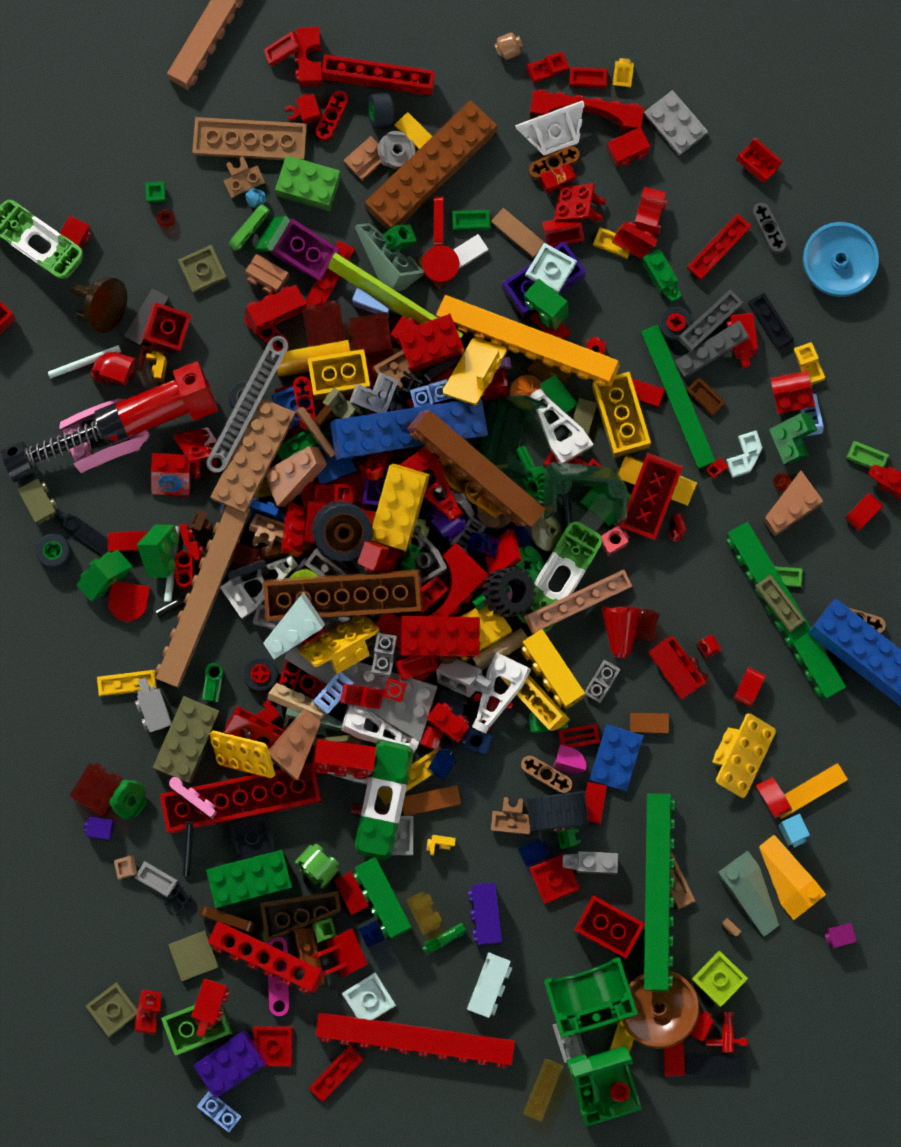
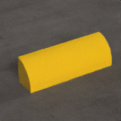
M348 340L286 351L277 368L278 378L310 372L307 358L350 352Z
M626 455L617 478L635 485L644 461ZM680 476L671 499L688 506L697 482Z
M528 675L523 687L516 695L550 731L562 727L570 719ZM500 676L504 680V682L510 687L511 682L508 679Z

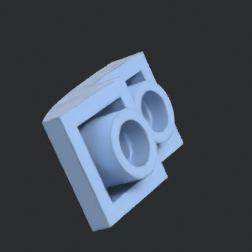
M441 380L410 390L414 407L428 406L451 399L443 395V389L448 380Z
M210 1091L207 1092L197 1105L201 1111L228 1132L232 1130L241 1118L236 1111L221 1099H215Z

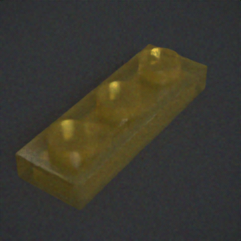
M546 1058L544 1059L523 1112L524 1115L542 1122L563 1065Z

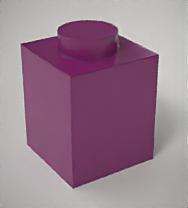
M851 923L829 928L826 930L827 934H824L826 943L831 945V949L857 942Z

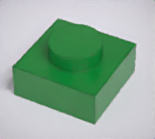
M164 181L145 183L147 203L166 202Z

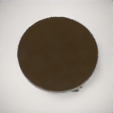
M105 277L95 281L92 287H86L78 283L72 284L77 289L71 287V294L80 296L85 300L84 309H80L77 313V320L87 323L92 330L99 333L109 332L118 325L127 305V290L121 280L114 277Z

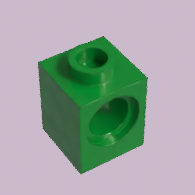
M410 224L393 226L383 234L389 251L406 250L417 242Z

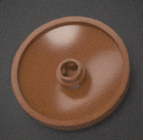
M669 971V975H673V987H669V992H645L644 974L638 976L629 984L638 1015L623 1020L622 1023L628 1034L636 1042L649 1048L663 1049L681 1043L692 1033L699 1018V1001L694 988L684 977L672 971Z

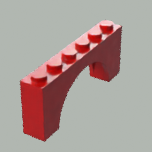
M457 543L442 556L451 576L450 593L444 604L429 616L450 617L452 615L454 617L461 610L459 606L464 601L468 603L475 596L473 592L477 588L481 590L483 584L487 583L485 579L489 574ZM385 613L374 625L379 627L382 634L397 636L396 649L400 652V618L392 613Z

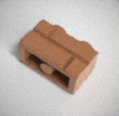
M258 254L254 256L245 271L246 280L252 285H261L268 294L279 293L290 277L289 272Z

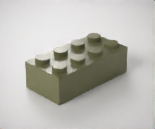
M183 696L153 765L154 770L170 777H177L182 782L191 785L210 741L209 734L214 731L221 716L220 711Z

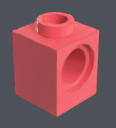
M619 525L601 536V546L608 557L627 546L629 542L628 533L624 528L621 530ZM617 536L620 539V543L613 544L610 538Z

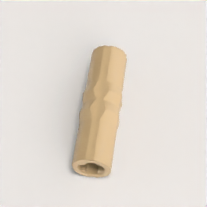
M519 628L480 652V656L472 658L476 667L484 670L490 666L496 652L507 656L520 648L522 642L528 637L522 628Z

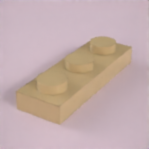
M276 683L268 694V700L299 713L306 709L319 721L326 714L313 703L314 699L291 690L284 685Z

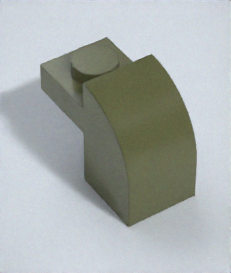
M333 388L322 402L324 405L332 408L333 416L336 420L364 415L357 405L346 400L336 388Z

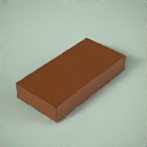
M630 713V732L669 734V714Z

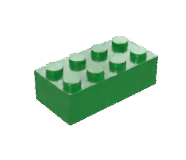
M283 850L206 869L216 909L293 889Z
M376 857L354 867L356 872L353 875L358 885L363 884L365 890L362 892L367 902L373 903L374 907L371 910L376 920L381 919L383 925L380 928L385 937H390L393 940L412 930Z

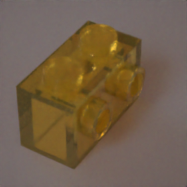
M424 891L406 899L423 936L441 928L439 923L443 921L438 911L433 912L431 905L434 903L429 893L425 895Z

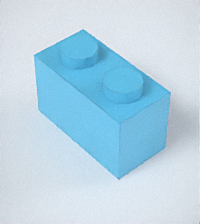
M800 814L782 821L778 825L787 846L793 845L794 848L800 846L807 841L806 838L810 835Z

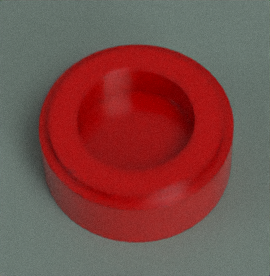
M616 1082L611 1086L609 1093L614 1101L623 1102L629 1097L630 1089L624 1082Z

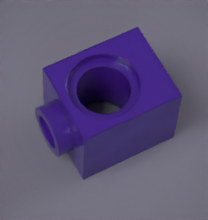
M89 817V821H85L84 832L88 838L112 841L113 820Z

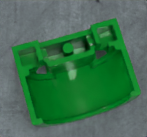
M619 957L585 972L544 980L561 1039L577 1034L582 1036L617 1025L619 1021L638 1015Z
M625 1046L590 1057H586L584 1054L566 1060L571 1084L585 1127L642 1109L629 1068L633 1061ZM616 1082H624L630 1089L629 1097L623 1102H616L610 1096V1088Z

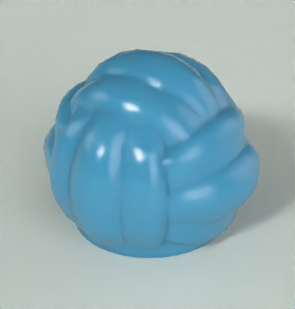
M252 188L245 195L248 205L252 208H258L266 202V195L261 190Z

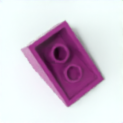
M291 218L274 249L269 253L284 263L320 281L333 255L339 249Z

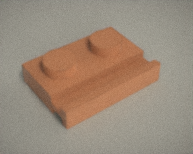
M372 136L343 160L361 181L382 164L378 154V143Z

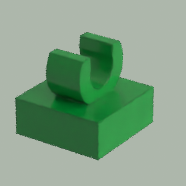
M569 827V830L557 831L560 850L568 849L581 843V840H576L575 833H578L579 829Z

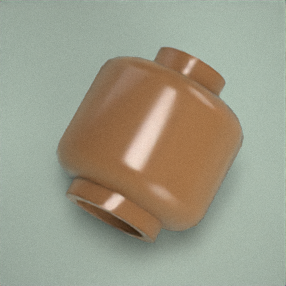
M512 32L498 37L497 43L494 44L500 58L503 57L505 60L520 55V47H523L520 36L516 37Z

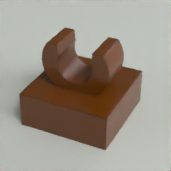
M202 510L197 511L189 529L195 532L200 531L201 528L210 530L213 523L206 520L208 513Z

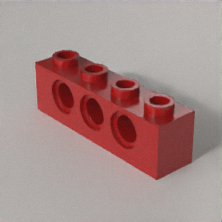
M237 706L226 723L224 733L265 743L269 750L285 730ZM243 728H249L251 731H245ZM260 737H267L268 739L263 740Z

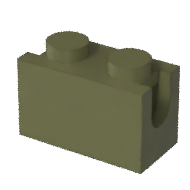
M36 479L17 489L37 526L57 515L56 509H58V506L53 498L49 499L47 496L49 490L45 482L40 483Z

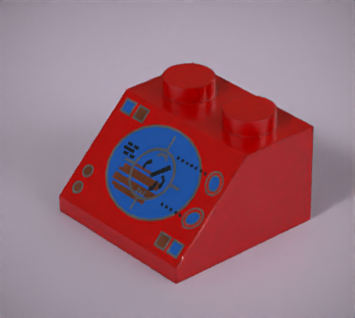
M152 453V495L190 497L192 464L187 457L180 454Z

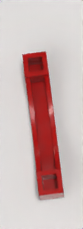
M542 89L538 91L533 90L530 118H536L583 101L584 108L582 112L606 117L622 128V132L629 133L642 125L644 107L636 103L627 105L622 104L620 101L607 102L601 98L587 99L582 95L567 96V94L562 92L554 94Z

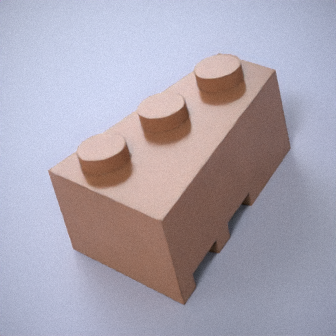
M309 446L268 469L265 478L277 506L286 507L327 466L320 448Z
M802 471L798 473L763 521L773 537L820 507L823 503L822 498Z
M306 709L300 712L269 749L271 760L294 780H298L321 723Z

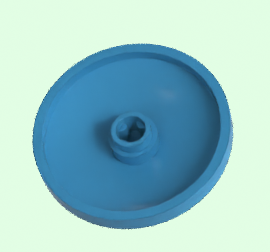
M834 222L820 227L810 236L803 252V268L809 281L823 293L837 297L851 296L865 289L873 280L879 264L878 249L872 237L859 226L847 222Z

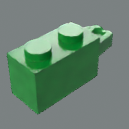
M660 248L644 256L642 265L659 294H664L671 303L680 299L681 293L677 285L678 279Z

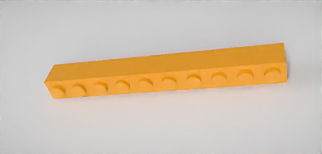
M447 295L444 296L436 314L437 318L451 313L456 329L461 333H472L474 337L483 340L485 338L490 340L491 343L506 346L511 352L524 353L529 359L536 360L537 358L548 366L553 367L555 365L560 367V370L566 373L574 372L584 380H588V378L595 380L596 384L603 387L605 385L612 386L620 368L619 361Z

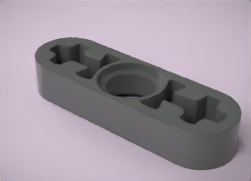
M757 203L753 208L752 216L769 250L774 254H780L785 250L786 240L769 206L766 203ZM758 208L765 210L764 217L766 220L763 221L762 215L757 214ZM766 224L774 226L772 233H767L764 230ZM775 235L777 243H782L779 249L777 246L773 247L775 243L773 236Z

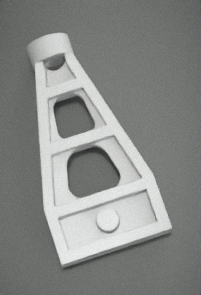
M538 389L530 395L529 398L535 406L550 450L560 465L565 464L593 447L592 441L583 428L553 403L542 389ZM549 410H553L559 417V420L552 424H549L544 416V413ZM560 425L566 426L572 432V436L562 442H559L554 434V429Z
M292 555L267 564L269 570L274 569L277 571V579L286 578L291 571L298 568V564ZM286 562H287V564L289 565V568H286V567H285L284 564H285ZM262 576L254 578L256 580H259L263 585L264 579L262 578ZM228 581L220 588L241 619L257 610L258 604H263L265 601L264 588L256 597L252 598L244 589L246 582L234 586L231 581Z
M496 652L486 675V679L492 683V688L488 694L482 693L478 715L472 727L487 733L489 727H491L523 687L531 669ZM499 676L511 682L509 689L502 695L494 691L495 680ZM490 696L500 700L499 705L493 712L486 709Z
M347 705L342 731L359 739L377 744L381 741L405 744L412 749L413 753L417 749L419 740L408 736L365 707ZM365 719H369L378 726L377 733L364 729ZM384 729L394 735L395 740L384 737Z

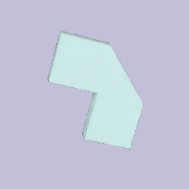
M757 430L738 436L743 454L726 460L732 478L751 472L763 448Z

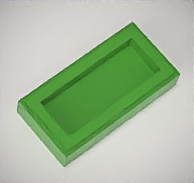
M853 441L846 459L871 469L873 464L885 467L889 455Z
M774 566L786 587L802 588L803 569Z

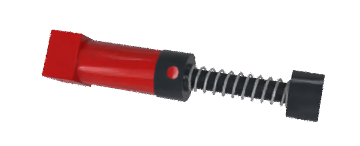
M196 361L174 370L175 380L95 410L96 419L92 421L91 426L85 424L83 429L78 427V431L72 429L71 434L65 432L64 437L58 435L56 440L51 438L49 443L44 440L43 445L37 443L36 448L30 446L28 449L26 444L21 441L1 449L2 459L10 478L16 483L34 476L37 473L35 468L36 462L40 461L42 464L43 459L47 458V461H49L48 457L54 456L56 458L58 453H61L63 456V451L67 450L70 453L69 449L74 447L77 450L76 446L81 445L84 447L83 443L88 442L91 444L90 441L93 439L97 442L98 437L104 439L106 444L111 446L188 413L193 421L217 412L218 409L210 384L199 362Z

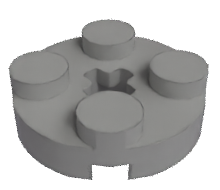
M392 131L380 140L378 154L384 166L399 169L415 154V145L412 140L410 141L406 137L405 133ZM395 146L401 151L398 154L393 151Z

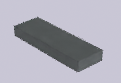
M152 288L124 337L142 346L144 341H141L152 304L166 305L169 297Z

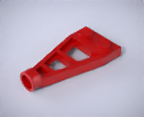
M423 448L400 464V466L423 473L429 469L432 470L436 477V483L426 487L424 498L445 514L450 522L458 519L463 514L456 504L439 460L434 454L429 453ZM439 487H442L447 495V498L442 502L437 501L431 494Z

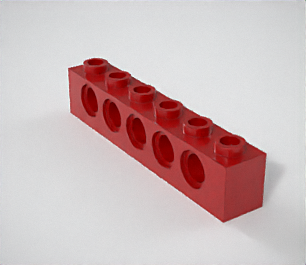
M324 54L321 71L322 80L428 96L433 95L435 71Z
M217 921L207 942L213 945L212 950L221 954L223 951L230 953V958L238 962L240 959L247 961V966L257 970V967L264 969V974L272 978L277 975L281 977V982L289 986L294 983L299 986L298 990L309 994L310 991L316 993L325 974V971L219 921ZM231 938H234V939H235V944H234V946L231 947V948H228V946H227L228 940L231 939ZM251 946L252 953L245 956L244 951L246 947ZM265 954H269V961L263 964L262 957ZM286 962V970L280 972L279 965ZM303 970L304 977L301 980H297V972Z

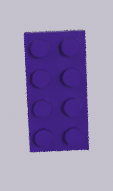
M565 242L556 246L555 249L576 260L577 264L560 290L559 295L585 278L586 270ZM531 264L502 283V290L523 319L536 311L535 309L533 311L525 305L524 294L535 283V281L525 276Z

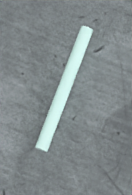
M117 345L49 371L48 375L52 379L94 363L99 356L107 352L120 353V347Z
M175 526L176 531L180 537V527ZM179 543L171 550L174 561L178 553ZM175 569L167 577L164 602H172Z

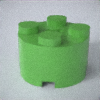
M315 843L314 846L309 845L294 862V865L297 866L299 864L301 867L299 871L313 884L320 883L321 886L319 888L323 889L339 871L337 868L339 863L331 856L328 858L323 853V848Z

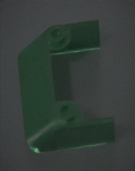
M526 395L501 397L492 400L486 418L488 435L482 438L479 452L509 478L532 477L533 473L525 471L522 461L516 459V450L519 448L523 426L535 419L536 409L547 408L548 404Z
M552 462L545 468L544 508L546 510L544 511V519H548L557 512V494H566L570 491L572 484L607 488L609 496L613 498V525H618L627 518V487L616 469Z

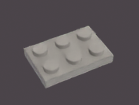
M673 90L643 114L678 156L708 134V130Z

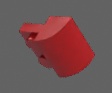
M808 370L770 378L778 415L815 407Z

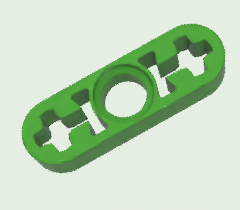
M261 204L232 237L228 246L236 252L240 250L267 218L270 210Z

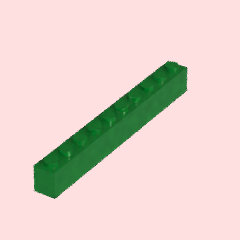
M746 522L728 532L726 543L731 550L734 549L737 555L735 557L739 565L745 567L747 579L757 585L771 574L804 617L749 523ZM755 588V592H756V594L758 595V597H759L760 599L763 598V597L761 596V594H760V593L757 591V589ZM765 601L766 611L769 615L774 616L776 620L774 623L779 632L783 631L787 646L793 648L796 653L794 657L799 665L802 664L806 670L804 674L809 682L812 681L815 685L814 691L818 698L822 697L823 701L843 691L846 686L820 642L808 634L811 627L807 620L789 633Z
M647 794L645 992H669V987H673V975H669V967H673V955H670V948H673L674 943L673 936H670V928H674V916H670V908H674V896H670V889H674V877H671V869H674V857H671V850L675 849V838H671V830H675V819H671V811H675V799H672L671 794Z

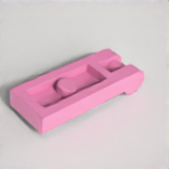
M173 777L170 779L169 784L173 790L213 819L217 813L214 810V804L207 799L203 802L198 798L200 794L192 788L187 790L183 787V783L179 778Z

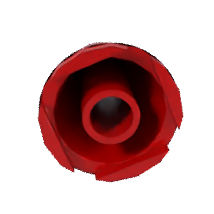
M602 607L611 654H615V658H627V654H631L641 608Z

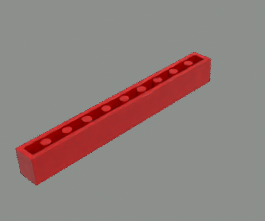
M319 1012L315 1036L320 1037L319 1041L331 1042V1039L339 1040V1044L351 1045V1042L359 1043V1047L370 1048V1045H377L379 1050L390 1051L391 1047L397 1048L399 1053L409 1054L411 1050L417 1051L419 1056L429 1057V1053L437 1054V1058L448 1060L449 1056L457 1057L456 1061L468 1062V1059L476 1060V1064L488 1065V1062L496 1063V1067L507 1068V1065H512L515 1040L367 1020Z

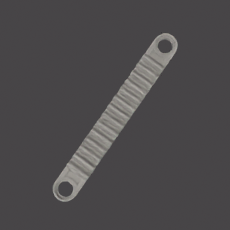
M276 336L268 342L207 459V467L211 472L219 473L227 466L287 351L288 343L283 337ZM275 341L282 343L283 349L281 351L273 349ZM213 458H219L222 461L220 468L212 466L211 461Z

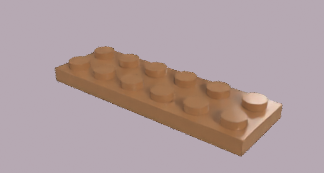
M195 117L192 154L285 160L286 155L305 160L307 124Z
M261 399L211 495L212 500L246 514L296 416L294 411L266 399Z

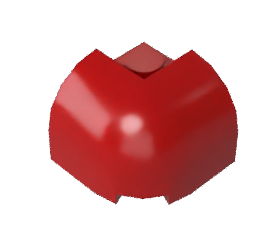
M107 352L99 356L94 363L90 376L92 380L111 386L113 382L126 387L129 377H134L136 371L134 363L136 359L116 352Z

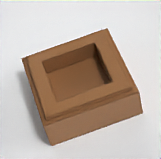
M134 855L114 860L118 879L138 875Z
M728 918L721 923V926L733 937H737L742 932Z

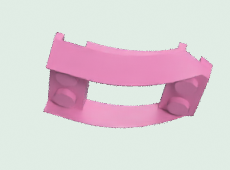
M118 398L84 410L61 421L59 429L63 433L66 432L68 434H71L72 429L78 431V427L83 429L82 423L94 418L95 410L125 399ZM146 430L131 436L128 441L93 453L88 442L83 443L84 447L81 445L76 446L77 450L73 447L70 449L75 461L73 464L82 474L110 460L139 451L144 441L146 442L149 438V431Z

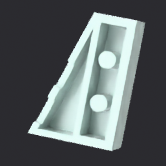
M304 592L263 643L273 659H276L318 632L325 625Z
M488 952L467 1010L487 1018L490 1017V1014L495 1015L498 1007L495 1001L497 996L502 997L505 989L502 983L504 978H509L512 967L509 966L511 961Z

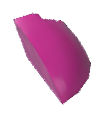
M560 745L553 768L566 773L579 774L586 771V761L579 751Z

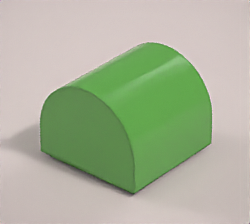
M331 918L312 924L317 943L337 936Z

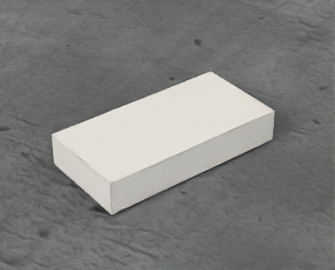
M478 234L454 249L459 258V269L488 251L487 246Z

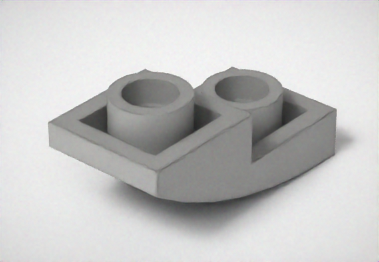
M377 633L372 674L391 677L397 636Z
M604 659L586 688L585 694L601 703L621 669Z

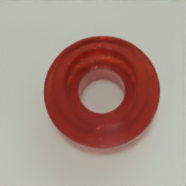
M170 210L160 211L156 218L158 225L162 228L172 227L175 223L174 213ZM169 217L170 219L168 222H164L163 218Z
M785 472L776 474L773 479L775 488L779 491H785L791 484V476Z

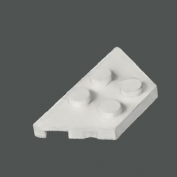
M584 102L574 103L517 124L515 127L543 155L553 153L579 143Z

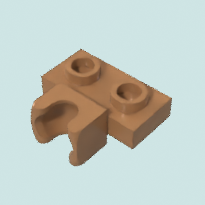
M240 157L241 166L239 168H234L230 162L226 164L231 177L223 182L231 199L248 192L252 188L265 184L258 166L249 169L244 157Z
M403 351L398 352L372 368L377 378L379 373H383L397 379V385L401 386V388V380L405 381L408 385L410 384V377L403 374V371L410 373Z
M256 513L249 527V531L255 533L253 546L256 547L259 543H265L267 545L266 551L270 552L275 541L282 543L284 523Z
M504 797L502 812L493 811L491 831L530 835L528 814H522L523 799L518 800L516 807H511L508 803L509 799Z

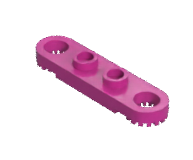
M277 937L269 941L268 945L270 946L274 942L280 941L283 944L282 951L288 953V946L283 938ZM286 962L281 963L279 971L283 972L286 970ZM277 975L274 978L268 976L269 1009L275 1016H284L289 1010V985L281 982V977ZM275 1002H284L285 1009L282 1012H276L274 1010Z

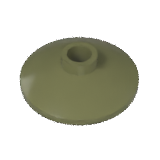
M542 514L531 527L533 541L544 551H553L563 535L559 522L550 514Z

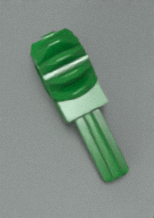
M521 446L516 451L526 470V473L521 477L527 488L526 493L539 504L550 502V499L554 498L553 492L556 491L553 486L555 482L551 481L552 476L547 474L543 466L535 467L527 448Z

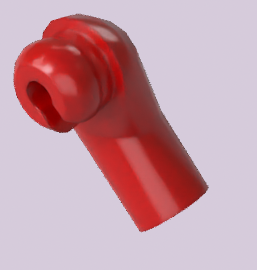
M681 513L673 516L675 527L669 533V538L675 542L681 540L687 530Z

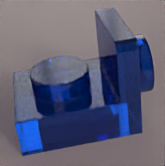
M539 838L532 843L518 848L525 867L547 858L549 849L546 842H541Z
M376 921L358 929L368 948L385 939Z

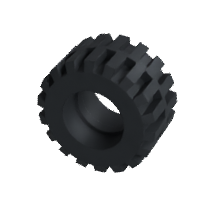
M509 567L498 569L490 573V577L485 579L487 582L483 584L485 592H482L486 598L484 602L489 605L488 609L493 611V614L496 616L511 617L524 614L530 610V604H534L535 601L533 599L536 596V592L533 589L535 584L531 582L533 579L531 576L528 577V573L522 571L521 568ZM507 584L510 585L513 593L511 601L506 595Z

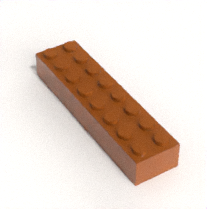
M470 100L365 201V209L387 230L393 226L402 225L497 133V124Z
M431 410L421 411L408 426L409 435L417 442L420 440L425 444L424 448L429 453L438 455V460L443 465L452 467L454 469L452 472L457 477L465 478L470 488L475 491L479 490L483 494L482 498L488 503L493 502L497 506L496 510L502 515L507 514L511 518V523L516 527H532L546 510Z
M420 570L267 579L263 582L266 621L282 620L303 592L320 617L412 612L423 609Z

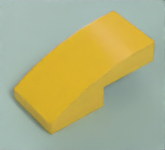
M812 342L794 348L800 370H808L811 385L824 381L825 375L818 362L819 358Z

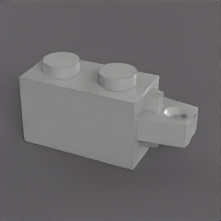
M459 658L450 664L442 663L436 670L437 683L469 698L475 691L488 694L492 688L491 681L485 679L481 669L463 662Z
M146 677L138 680L141 690L137 691L138 700L135 703L138 711L143 712L144 719L141 720L144 729H148L151 733L171 726L172 721L161 689H155L154 686L149 687Z
M579 851L577 854L563 855L562 865L563 868L576 870V873L616 875L618 853Z

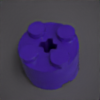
M435 506L423 514V517L429 518L426 521L438 537L443 536L445 538L443 540L445 544H448L465 530L464 526L467 525L461 516L450 522L447 516Z

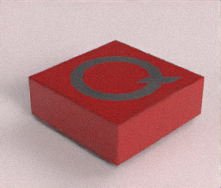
M388 678L383 697L401 703L407 683Z

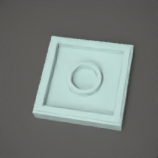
M544 243L525 276L535 282L538 279L542 280L559 294L577 261Z
M375 972L342 993L357 1018L375 1020L396 1006Z

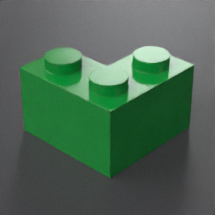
M540 279L524 294L525 305L533 311L535 309L539 313L540 323L547 329L551 328L555 331L569 316L568 301Z
M800 413L769 429L783 464H794L809 456L802 438L817 431L810 413Z
M155 524L137 544L147 577L167 578L175 569V561L171 550L180 541L175 525Z
M119 550L112 553L107 552L101 559L95 558L89 563L88 566L90 568L80 575L81 579L77 586L92 602L103 596L113 583L124 578L133 566Z

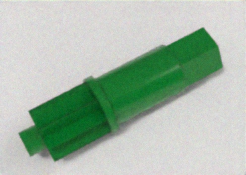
M461 922L444 933L424 942L425 946L422 949L424 953L428 951L431 954L466 934L467 931Z

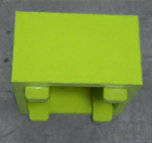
M718 951L691 981L720 1008L748 978L725 955Z

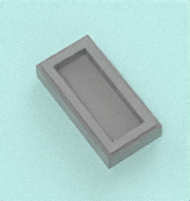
M145 861L139 869L138 875L135 876V879L168 898L178 883V880Z

